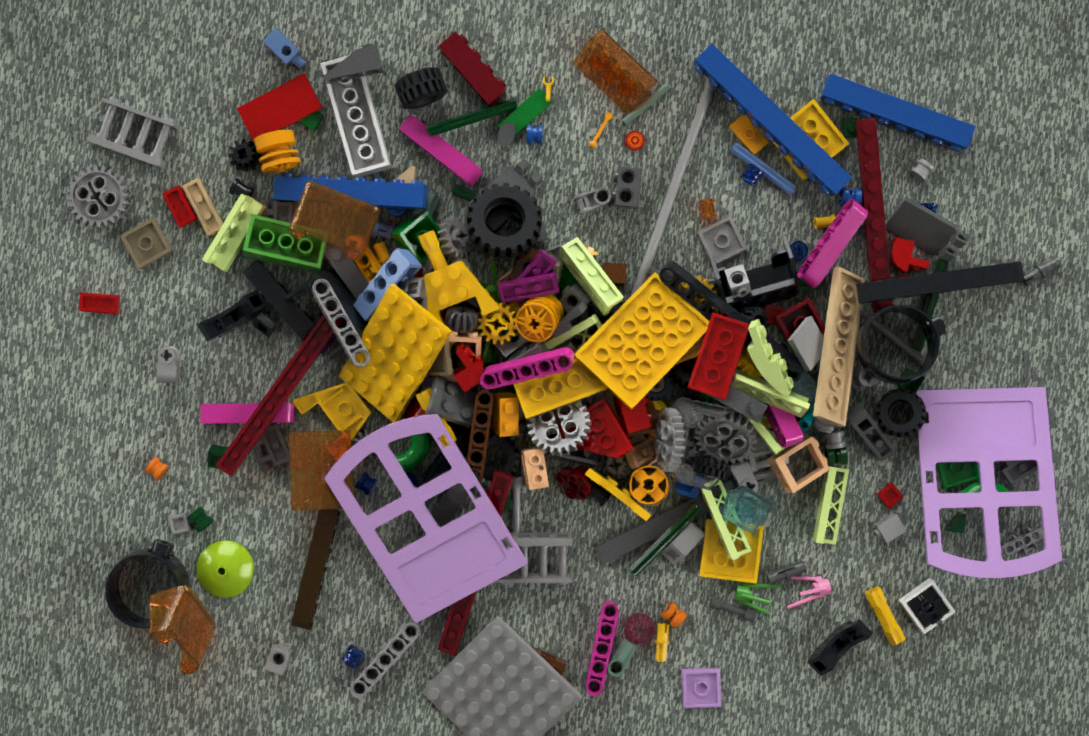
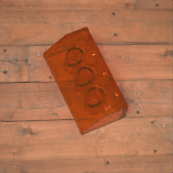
M603 29L589 39L572 62L627 115L658 82Z

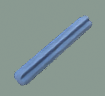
M735 143L731 148V152L787 194L791 195L796 189L793 183L739 143Z

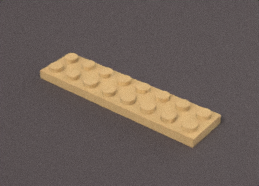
M834 267L813 416L836 426L844 427L846 426L862 305L858 301L856 284L864 283L865 279L841 267Z

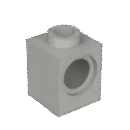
M743 264L724 270L733 298L743 297L751 293L750 283Z
M894 513L873 524L875 527L873 532L877 539L886 543L907 532L898 515Z
M284 643L275 644L271 648L265 670L283 676L293 653V650L289 649L290 646ZM279 653L283 655L284 661H278L276 659V654Z

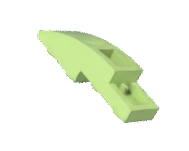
M759 319L751 321L748 330L752 341H750L747 348L751 359L761 375L773 388L785 397L790 396L794 385L792 378L787 375L786 361L781 358L780 353L773 355L772 346L766 340V329L764 325H761Z

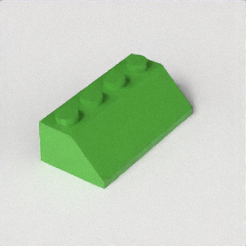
M252 214L243 247V255L247 258L318 274L321 272L329 232Z

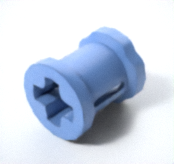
M376 220L372 236L376 237L378 235L388 238V241H392L393 238L389 233L396 228V225H387L381 223L380 220Z

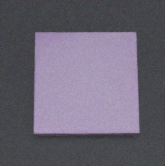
M720 668L681 669L683 708L721 707Z

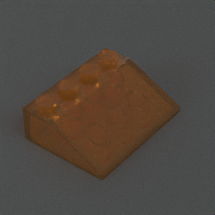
M351 431L289 432L291 511L343 509L324 478L341 456L352 447ZM351 471L344 481L353 494V471Z

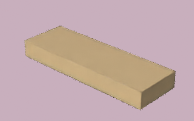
M198 177L184 184L182 188L207 236L211 237L219 232L223 222L201 179Z

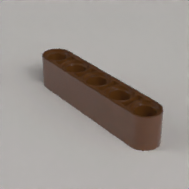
M487 389L481 390L475 398L467 463L471 470L479 473V483L484 477L494 405V395ZM486 393L490 396L488 404L480 401L481 394ZM485 413L488 417L487 422L480 423L477 415ZM475 433H483L485 440L477 442L475 440ZM480 452L482 460L474 461L472 453Z

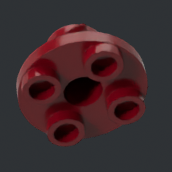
M579 465L575 468L564 467L556 475L557 482L565 490V495L569 499L585 500L591 495L592 489L589 483L591 479L585 475L589 469L584 465Z

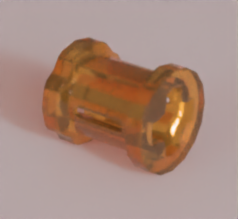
M715 198L698 201L701 205V220L718 218L717 214H715Z

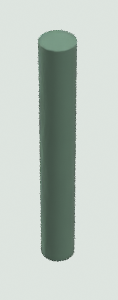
M665 83L623 118L622 122L626 126L670 90L668 84Z

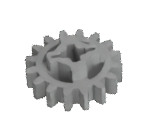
M455 216L442 220L443 224H439L441 230L437 233L441 236L438 241L442 244L441 249H445L444 254H449L450 258L455 259L467 256V252L471 250L468 245L472 243L469 240L467 227L465 228V221L460 222V218H455Z

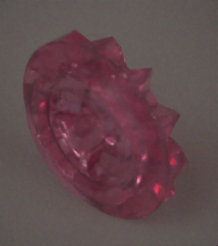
M636 613L627 619L624 627L625 634L630 641L636 644H645L652 639L655 633V624L648 615ZM642 621V627L648 631H641L638 637L637 630L634 628L638 627Z

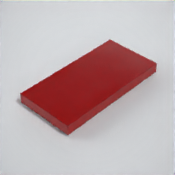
M303 73L236 109L254 142L256 137L268 132L283 130L323 109L306 74Z
M712 313L687 388L726 400L750 324Z

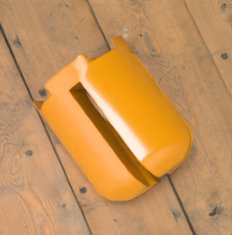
M641 466L630 477V492L643 505H659L662 503L661 500L663 498L666 499L669 495V480L664 472L656 466ZM645 480H648L649 482H654L652 485L654 488L652 490H645Z

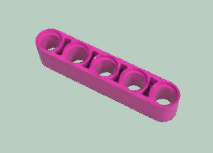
M409 114L398 130L403 134L405 133L410 140L418 146L420 145L423 150L433 158L438 159L437 161L446 168L451 169L456 176L463 181L465 180L472 187L482 175L483 170L439 135L430 137L427 133V126Z
M853 199L847 201L799 269L797 277L811 288L817 287L863 223L868 211Z
M566 347L490 365L483 371L480 377V384L485 389H494L565 372L571 368L575 354L570 348ZM560 357H566L569 361L564 362ZM545 361L549 363L550 366H544L542 362ZM523 366H528L531 371L525 370ZM505 371H510L513 375H508ZM487 375H491L494 380L489 379Z
M764 403L768 406L764 413L779 444L786 448L803 442V433L795 416Z
M260 403L200 404V424L246 423ZM285 403L271 423L294 422V403Z
M611 600L605 601L601 606L586 676L585 687L587 693L591 696H598L602 693L616 630L619 609L617 604ZM608 606L615 608V612L611 615L605 613V608ZM609 625L611 630L608 633H603L601 627ZM605 644L607 649L604 652H600L597 650V646ZM601 663L603 668L596 671L593 669V665ZM591 682H598L599 687L591 689L589 684Z

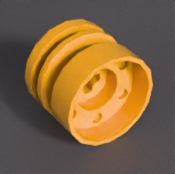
M293 130L272 131L254 139L257 153L266 154L259 158L260 163L263 164L261 166L262 173H281L301 165V159L297 157L299 151L290 149L296 145Z
M551 294L528 298L515 317V325L518 332L523 338L531 342L539 343L546 341L552 336L559 323L563 320L564 310L562 304Z

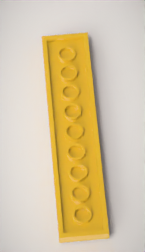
M704 335L675 365L698 357ZM574 359L571 368L565 372L513 384L526 420L608 390L577 359Z

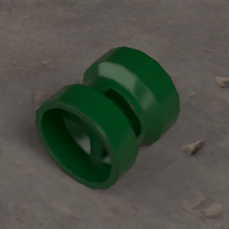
M846 447L837 449L825 448L824 454L828 460V466L848 464Z
M202 506L186 518L190 523L196 524L195 529L198 533L214 522L211 516L206 517Z

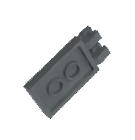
M523 159L515 168L508 166L487 188L492 189L493 184L503 186V183H509L510 187L518 185L521 191H524V189L529 191L531 198L535 196V187L542 182L543 177L536 172L527 181L522 174L529 168V163ZM471 200V201L467 204V207H468V208H469L470 203L473 202V200ZM507 209L494 211L487 217L486 225L495 233L516 213Z
M907 196L885 224L887 230L903 239L914 241V245L933 256L940 255L941 258L949 262L954 258V253L956 252V249L948 245L949 241L960 249L966 243L967 236L955 230L956 224Z

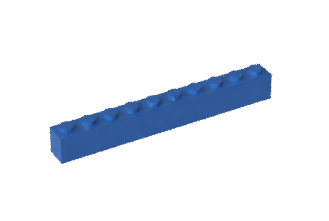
M712 43L695 60L693 64L695 70L701 76L705 75L713 88H719L723 92V97L728 102L732 101L737 106L736 109L743 116L747 115L755 128H760L765 132L764 136L770 142L774 141L779 146L778 149L785 156L789 155L793 159L792 163L797 168H802L807 173L806 176L812 182L816 181L821 186L820 189L825 195L833 197L852 178Z

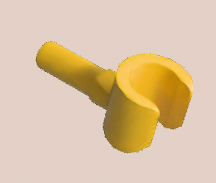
M545 76L543 77L547 102L550 101L551 86L554 84L553 76L552 82L549 84L545 82Z

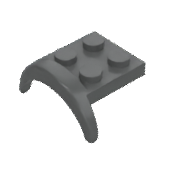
M429 376L432 379V390L424 415L438 414L442 419L468 428L471 427L478 390L471 388L464 392L456 382L441 376Z

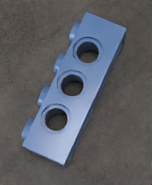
M397 248L392 252L388 261L380 268L374 279L369 282L364 292L358 296L353 306L365 321H370L389 285L395 284L401 290H404L405 280L412 279L422 265L410 250Z

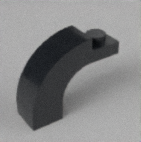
M259 290L243 296L227 310L200 322L197 326L208 342L237 329L261 313L268 305Z
M860 619L854 622L849 620L833 631L816 648L807 663L822 676L832 671L839 659L851 647L869 639L873 632Z

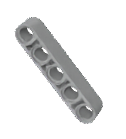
M316 280L312 286V294L345 353L355 367L365 366L370 360V355L327 280ZM318 284H323L326 287L324 294H319L315 288ZM329 301L334 302L336 310L328 311L325 304ZM339 318L343 319L346 323L343 329H339L335 324V321ZM347 336L355 338L354 346L346 344L345 338ZM356 353H362L365 356L364 363H358L355 360Z
M414 620L408 621L358 675L350 687V692L354 697L361 698L365 696L417 639L421 632V626L418 622L415 624ZM407 627H415L416 634H409ZM399 640L403 643L404 647L398 649L394 646V642ZM388 655L391 661L385 663L382 661L381 656ZM368 670H376L378 676H370ZM361 683L365 690L359 691L355 685Z

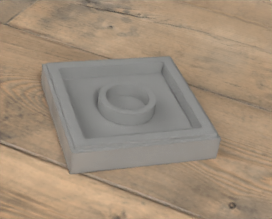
M731 215L696 232L709 260L710 257L714 256L716 265L748 250Z
M812 316L806 317L787 340L805 372L811 371L820 360L824 339Z

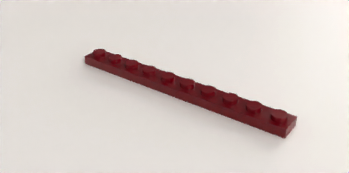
M876 118L855 120L862 205L868 211L867 217L864 220L869 282L890 279ZM892 300L871 302L872 312L893 305Z
M330 307L327 308L328 311H334ZM324 314L215 465L229 476L233 477L335 334ZM337 319L335 321L336 326L339 328L344 320Z
M496 470L487 496L501 517L514 476ZM477 591L451 605L437 650L456 656Z

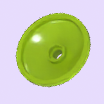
M229 540L217 541L206 547L199 556L196 567L197 577L202 587L210 594L222 598L233 597L242 593L251 583L254 575L253 559L247 549L241 544ZM224 568L225 574H221L219 569Z

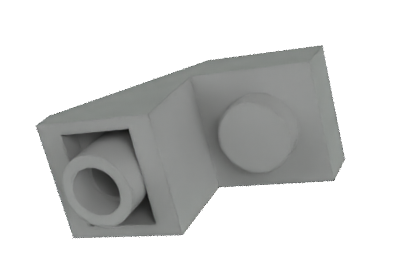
M691 522L661 554L675 565L688 555L705 534Z

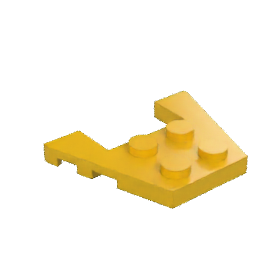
M462 260L424 275L427 311L444 325L445 322L440 310L472 297H476L483 315L500 309V305L483 288Z
M349 382L292 400L302 415L319 404L340 432L341 436L326 447L335 461L341 458L372 413L362 397L352 388Z
M591 468L587 470L586 476L612 493L645 521L649 519L651 514L632 498L633 495L624 486L620 489L617 486V481L609 475L605 477Z

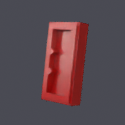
M180 185L162 193L179 228H183L198 220Z
M80 292L78 311L119 315V295Z

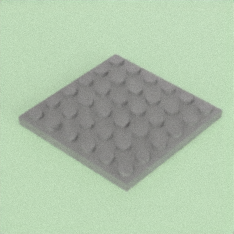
M498 615L421 692L466 736H543L582 699V695Z

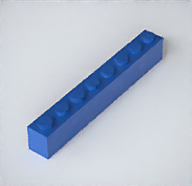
M830 74L827 77L819 98L824 100L823 103L828 106L838 105L845 112L852 113L854 111L860 113L859 116L864 119L876 118L878 124L884 126L893 125L897 131L914 133L913 136L919 139L926 137L931 139V143L940 146L943 144L950 146L949 149L955 152L963 151L969 147L976 128L974 125L834 74Z
M283 173L282 177L275 176L273 199L279 202L416 210L428 209L429 187L419 180H412V183H404L405 181L400 179L386 182V179L381 178L367 181V178L362 177L349 180L348 177L337 176V179H330V176L319 175L318 178H312L311 175L301 174L300 178L293 177V174Z

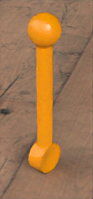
M610 112L605 114L604 122L593 141L589 143L590 148L596 147V142L607 122L612 119L613 116Z

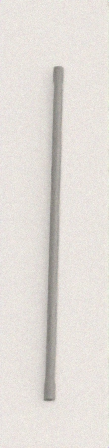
M708 78L630 297L647 279L709 102L715 90L709 84ZM607 390L595 394L592 405L603 399Z

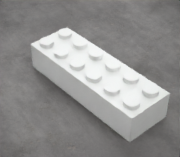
M348 56L320 63L323 74L325 75ZM366 76L326 84L352 176L354 178L363 177L391 169V162Z

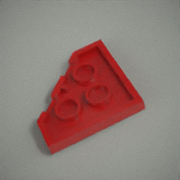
M605 398L587 408L586 412H589V419L592 423L589 426L591 432L586 433L588 440L582 439L583 446L576 445L577 449L617 459L635 449ZM560 425L558 428L564 440L566 437L562 425ZM570 428L567 432H574L576 428Z

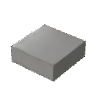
M188 512L168 516L172 535L192 531L191 523L186 519L189 516Z

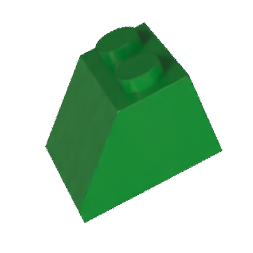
M428 210L403 221L389 233L399 248L410 250L420 264L424 263L428 256L423 250L418 236L434 230L437 239L441 237L437 233L440 231V228Z

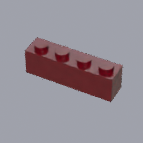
M455 31L438 46L439 50L487 106H491L506 94V84L500 77L496 79L492 74L494 70L488 63L484 65L480 60L481 55L475 48L471 50L467 45L469 41L463 34L459 35Z

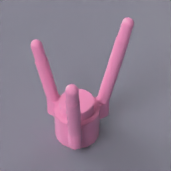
M795 575L791 577L794 580L815 581V583H812V589L800 592L801 596L813 593L815 595L787 606V609L831 594L829 580L822 579L821 576Z

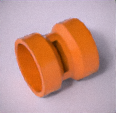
M670 602L667 605L668 610L664 609L660 616L664 620H668L670 625L676 629L685 620L687 613L679 610L674 602Z

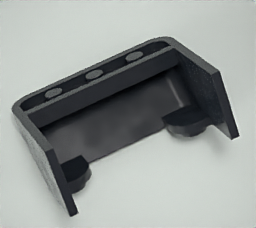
M786 235L782 236L784 249L775 252L771 256L772 264L745 271L750 283L751 293L743 297H732L724 272L725 269L731 267L717 269L714 256L710 257L721 298L739 313L744 307L765 306L795 297L800 292L794 257Z
M332 269L323 270L285 296L284 301L286 303L303 290L309 296L314 297L311 291L314 282L318 279H325L331 285L360 338H362V333L369 322L365 321L353 306L357 301L339 275ZM318 284L315 288L319 294L326 292V287L323 284ZM347 336L345 338L346 344L349 346L354 345L355 338ZM343 347L330 356L329 360L332 361L344 352Z

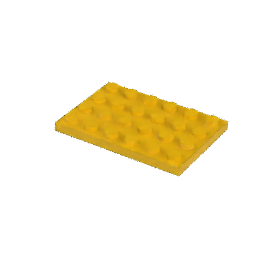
M654 272L575 353V358L632 410L706 333L709 321L692 305L662 283L659 275Z
M390 284L362 333L361 340L370 355L369 362L363 367H355L348 358L339 377L343 381L349 382L356 392L393 423L397 422L440 353L452 330L397 285ZM356 353L355 360L358 363H364L365 356L362 353Z

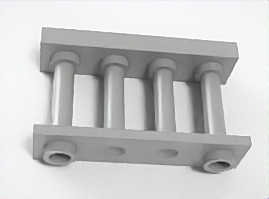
M102 97L101 101L109 105L100 132L96 136L89 134L87 141L165 169L167 162L162 160L161 153L170 128L179 130L180 126L175 124V120L166 116L162 119L121 104V100L114 97L109 99ZM118 108L127 111L118 138L112 142L108 140L107 134ZM134 115L145 118L136 145L131 149L126 147L125 140ZM154 121L163 124L154 151L148 155L143 153V147L151 124Z
M572 532L510 533L527 561L528 548L530 546H538L540 573H528L527 564L520 568V573H510L498 579L495 583L500 585H510L511 583H557L559 585H567L572 583V573H566V548L572 546ZM507 537L501 540L506 549L511 547ZM549 546H557L559 548V573H547V548Z

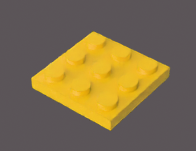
M814 99L790 117L831 158L849 145V142ZM773 141V144L778 149L779 146ZM782 154L800 178L805 180L807 173L802 168H797L792 163L793 159L789 155L785 156Z
M706 518L699 576L757 584L764 526L740 523L752 551L739 556L740 558L730 560L713 520ZM728 521L726 527L729 533L734 535L737 527L735 523ZM735 539L734 545L737 552L746 549L743 541Z

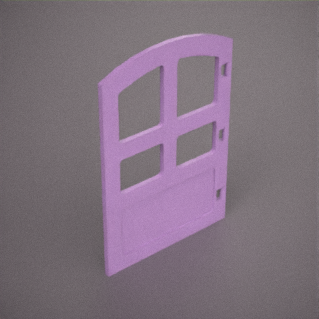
M1046 387L918 390L916 393L925 404L928 423H924L922 428L917 431L927 564L962 576L1007 578L1030 574L1062 561ZM1033 460L1036 462L1038 491L998 492L996 490L995 461ZM977 462L979 465L980 492L939 493L937 491L936 463ZM926 472H932V483H926ZM1040 507L1044 549L1026 557L1004 561L1001 555L998 508ZM940 509H982L986 561L961 558L942 551ZM930 531L936 532L937 543L931 544Z
M438 414L403 419L370 433L347 450L324 478L415 624L528 564V561ZM431 433L451 465V470L416 488L390 449L389 442L412 435ZM443 434L450 444L445 447L439 439ZM374 452L379 457L402 496L375 512L366 515L344 479L356 465L370 453ZM457 483H461L476 508L444 526H438L426 507L425 501ZM474 486L481 495L475 498L470 490ZM410 510L415 515L426 535L400 550L390 553L375 529ZM505 537H507L512 546L506 549L501 541Z

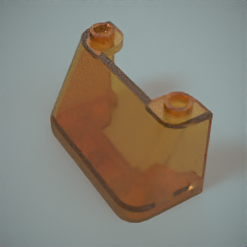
M306 181L288 232H291L293 237L299 239L309 235L345 249L344 252L347 253L348 258L358 260L363 258L381 210L372 204L319 183Z
M178 586L150 595V635L154 640L162 644L175 640L181 648L182 655L179 670L183 675L194 673L199 669L216 630L214 618L194 591L188 586Z

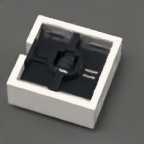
M930 578L898 600L923 634L937 626V621H944L955 613L953 607Z

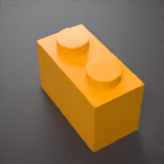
M513 393L493 394V432L499 437L519 436L518 396Z

